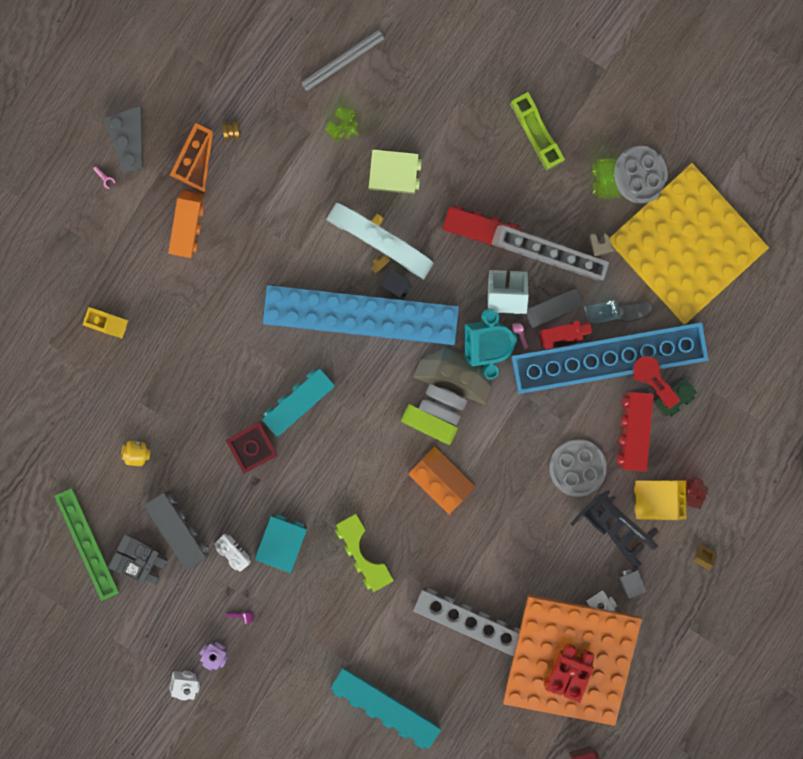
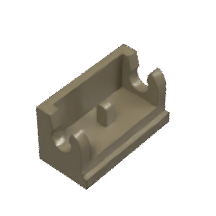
M596 234L587 237L591 256L599 257L614 252L607 234H604V237L601 236L600 240H598Z

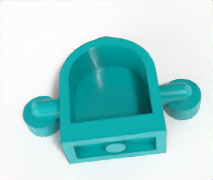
M489 308L482 313L483 321L465 324V360L471 366L484 365L482 374L491 380L495 379L499 374V369L494 363L501 362L511 355L517 343V336L499 322L498 313Z

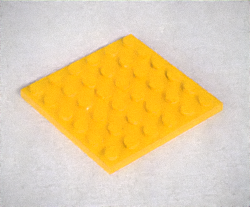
M693 163L660 192L661 195L657 199L648 202L609 238L611 246L683 325L690 321L769 248Z

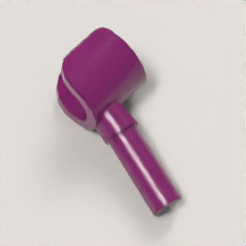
M250 611L243 613L227 612L226 615L227 617L243 618L244 624L254 621L253 613Z

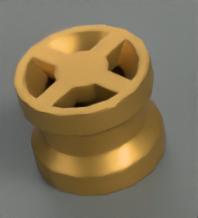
M238 120L232 123L222 122L224 141H228L230 138L240 139Z

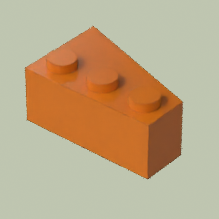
M197 123L193 125L169 176L203 193L205 192L213 131Z
M182 190L176 203L168 254L191 258L193 253H197L199 242L196 239L197 234L200 235L202 223H200V219L205 210V205H203L205 194Z

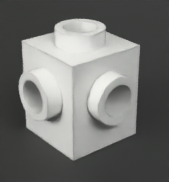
M604 591L587 600L590 607L600 609L604 607L605 610L617 612L615 609L617 607L616 602L612 596L608 598Z
M173 671L169 687L171 697H177L180 700H194L195 693H198L200 689V682L197 680L196 674L190 671Z

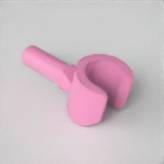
M97 166L93 168L104 181V186L107 189H110L106 185L107 180L110 179L115 184V180L107 177Z
M513 323V333L519 334L523 348H528L522 324Z

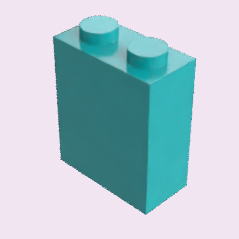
M271 515L255 560L291 573L307 528L304 527V523L294 520L293 523L286 521L287 517L283 515Z

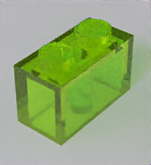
M597 159L595 164H592V176L596 177V183H593L592 191L593 195H596V199H619L621 197L614 178L617 159Z

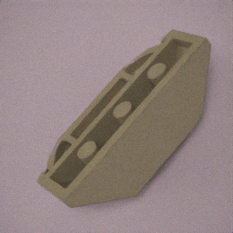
M446 347L421 359L413 377L436 387H443L457 395L484 405L491 390L489 380L482 374L483 365L471 366L465 360L464 354Z

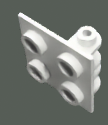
M225 533L214 545L217 552L229 560L230 566L240 572L250 564V556L244 550L240 553L242 548L238 550L236 547L239 544L237 543L234 546L233 544L236 541Z

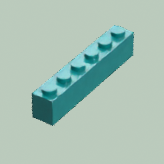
M342 667L331 685L334 695L341 699L344 696L350 700L348 703L357 709L359 706L365 709V714L373 719L375 717L381 719V724L391 729L394 727L403 738L407 739L410 737L415 740L414 744L421 749H424V747L429 749L441 731L440 726L345 667Z

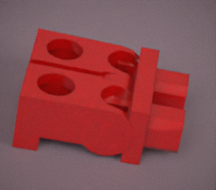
M578 320L567 325L539 331L538 334L542 350L554 348L553 342L582 340L583 335L592 333L590 322L580 324Z
M567 644L563 651H559L549 677L544 682V687L546 691L559 696L563 695L567 699L580 703L594 670V653L584 650L581 658L575 656L578 650L577 647Z

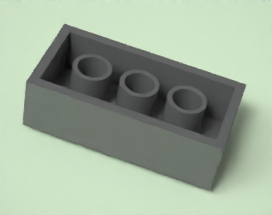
M166 491L144 506L187 571L209 556L207 553L209 548L204 541L200 542L197 538L199 533L193 525L190 526L186 521L188 516L185 511L178 509L176 505L178 501L173 493L169 494Z

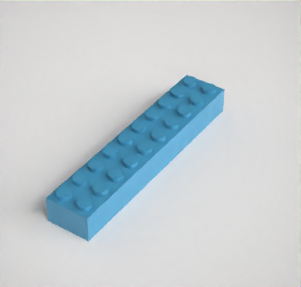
M267 285L263 324L455 345L459 307Z
M702 323L511 356L517 394L633 374L634 363L639 358L645 356L656 358L660 369L708 361L709 359Z

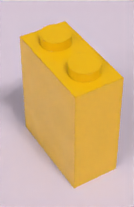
M686 480L636 481L634 487L636 519H686Z

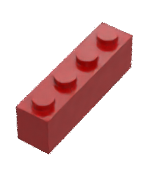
M456 205L453 208L449 207L442 231L488 245H492L497 226H506L520 232L523 231V229L519 228V224L509 222L507 225L501 223V219L490 216V219L482 217V213L472 211V213L464 212L465 208Z

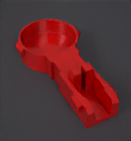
M645 356L639 358L633 365L634 379L652 386L664 406H667L669 409L672 408L680 399L668 384L664 383L661 379L659 362L656 358Z

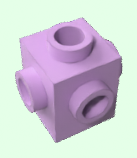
M211 641L209 646L205 644L200 652L202 656L200 661L203 662L202 666L211 671L213 669L217 670L219 666L223 668L228 659L225 656L228 652L225 650L226 647L219 642L213 643ZM210 654H215L217 659H210Z

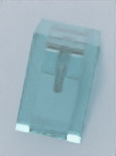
M616 299L584 307L587 322H590V325L620 318Z

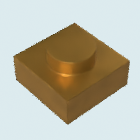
M379 255L371 262L373 264L371 269L377 274L391 260L386 255L383 257Z
M700 544L693 562L710 571L714 565L717 553Z

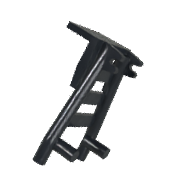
M607 490L596 496L586 505L570 524L574 526L585 517L603 535L607 533L627 560L637 569L642 563L635 556L644 549V545L639 542L629 550L627 547L628 543L637 535L654 551L659 545L652 538L659 533V530L656 527H653L647 533L612 504L616 497H608L610 491ZM612 515L618 519L613 526L608 522ZM626 525L630 530L621 539L617 533Z

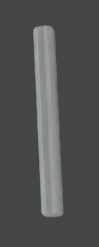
M377 30L302 81L304 89L306 91L310 90L384 39L383 34Z

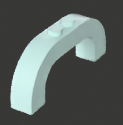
M339 203L335 204L326 218L327 221L338 228L348 231L406 267L408 271L423 280L434 264L429 258L410 245Z

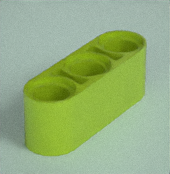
M408 404L400 420L448 445H451L458 430L457 427Z

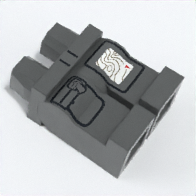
M125 534L117 549L118 552L115 553L108 568L118 571L142 584L156 585L160 575L152 572L154 565L164 569L168 559L160 554L161 551L154 549L129 534Z

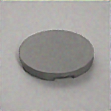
M638 145L626 149L618 157L614 169V178L618 190L626 199L634 203H647L661 195L660 192L663 190L668 179L666 163L660 154L648 146Z
M574 439L564 442L554 451L549 463V472L553 483L560 491L570 496L582 497L595 492L601 486L607 473V463L604 454L595 444L582 439Z

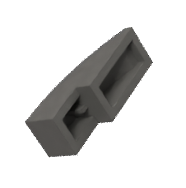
M573 289L527 309L526 317L531 328H534L584 305L577 289Z

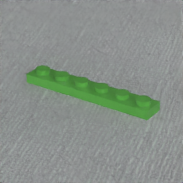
M71 488L55 495L57 504L101 601L119 594V589L74 489Z

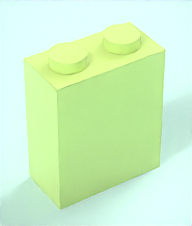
M372 150L369 190L415 194V190H419L420 178H416L417 170L421 171L422 159H418V154Z

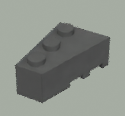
M137 106L104 118L123 173L128 175L144 169L143 108Z

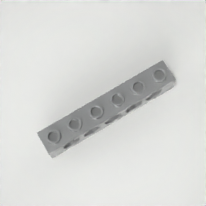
M497 226L492 245L594 280H604L609 265L608 261L506 226Z
M428 587L427 590H421L413 612L514 656L520 628L515 627L513 630L507 627L508 623L497 619L495 622L489 619L490 615L482 611L479 614L472 611L473 608L464 603L461 606L455 604V599L446 595L444 598L437 596L438 592ZM434 601L440 602L441 609L433 611L430 608L431 603ZM451 609H456L459 615L457 618L451 619L448 617V612ZM468 617L476 619L474 626L469 627L466 625L465 622ZM486 625L494 627V631L489 635L483 632V628ZM503 633H510V641L502 642L501 635Z

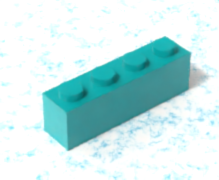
M313 369L306 376L308 380L303 384L301 382L297 383L292 388L294 392L291 395L287 396L285 394L277 401L279 405L275 409L270 407L263 414L265 416L262 419L263 422L277 437L335 387L321 369L318 371Z

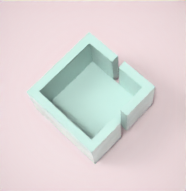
M489 270L488 309L491 308L497 313L526 314L528 272L510 271L509 289H506V271Z

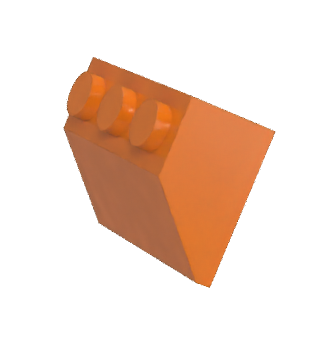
M435 446L408 472L448 514L475 488Z

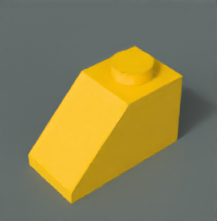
M88 307L83 325L122 339L128 320Z

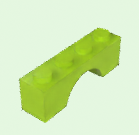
M529 92L512 100L510 105L545 170L548 171L564 162L565 159L556 142H554L546 130Z
M357 513L337 523L335 532L340 540H345L347 545L344 548L348 555L354 556L356 562L353 564L358 573L362 572L366 579L363 582L367 589H372L375 592L393 582L394 579L385 563L370 562L362 555L359 542L366 529Z

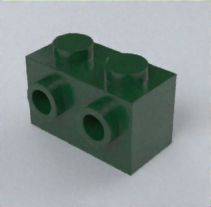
M681 378L670 387L680 399L672 408L665 407L659 396L653 400V403L663 416H674L680 411L678 407L683 403L688 405L695 399L694 395L697 392L686 378Z

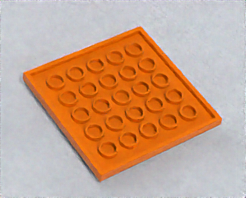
M528 594L503 704L615 726L642 622L641 616ZM567 644L577 647L576 657L581 658L584 650L594 653V670L580 703L567 699L563 695L559 696L546 691L544 687V682L549 677L559 651H563Z

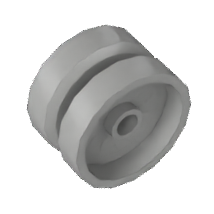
M429 384L426 394L436 400L435 402L427 399L422 400L419 409L457 425L461 416L452 411L451 408L464 410L468 401L443 387L438 388Z

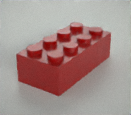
M626 392V396L622 398V407H625V412L620 418V426H623V433L619 434L618 445H621V453L617 454V464H619L620 469L647 472L654 394Z

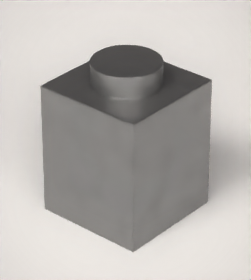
M631 567L621 571L622 575L618 577L628 599L647 592L637 569L633 570Z

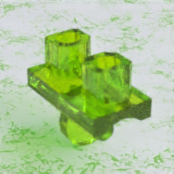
M339 106L334 115L342 120L341 124L337 126L330 121L326 126L325 131L332 136V140L338 142L345 130L347 132L343 137L349 139L352 134L355 136L359 134L355 130L358 125L356 121H353L351 126H349V123L356 114L353 109L350 108L348 110Z

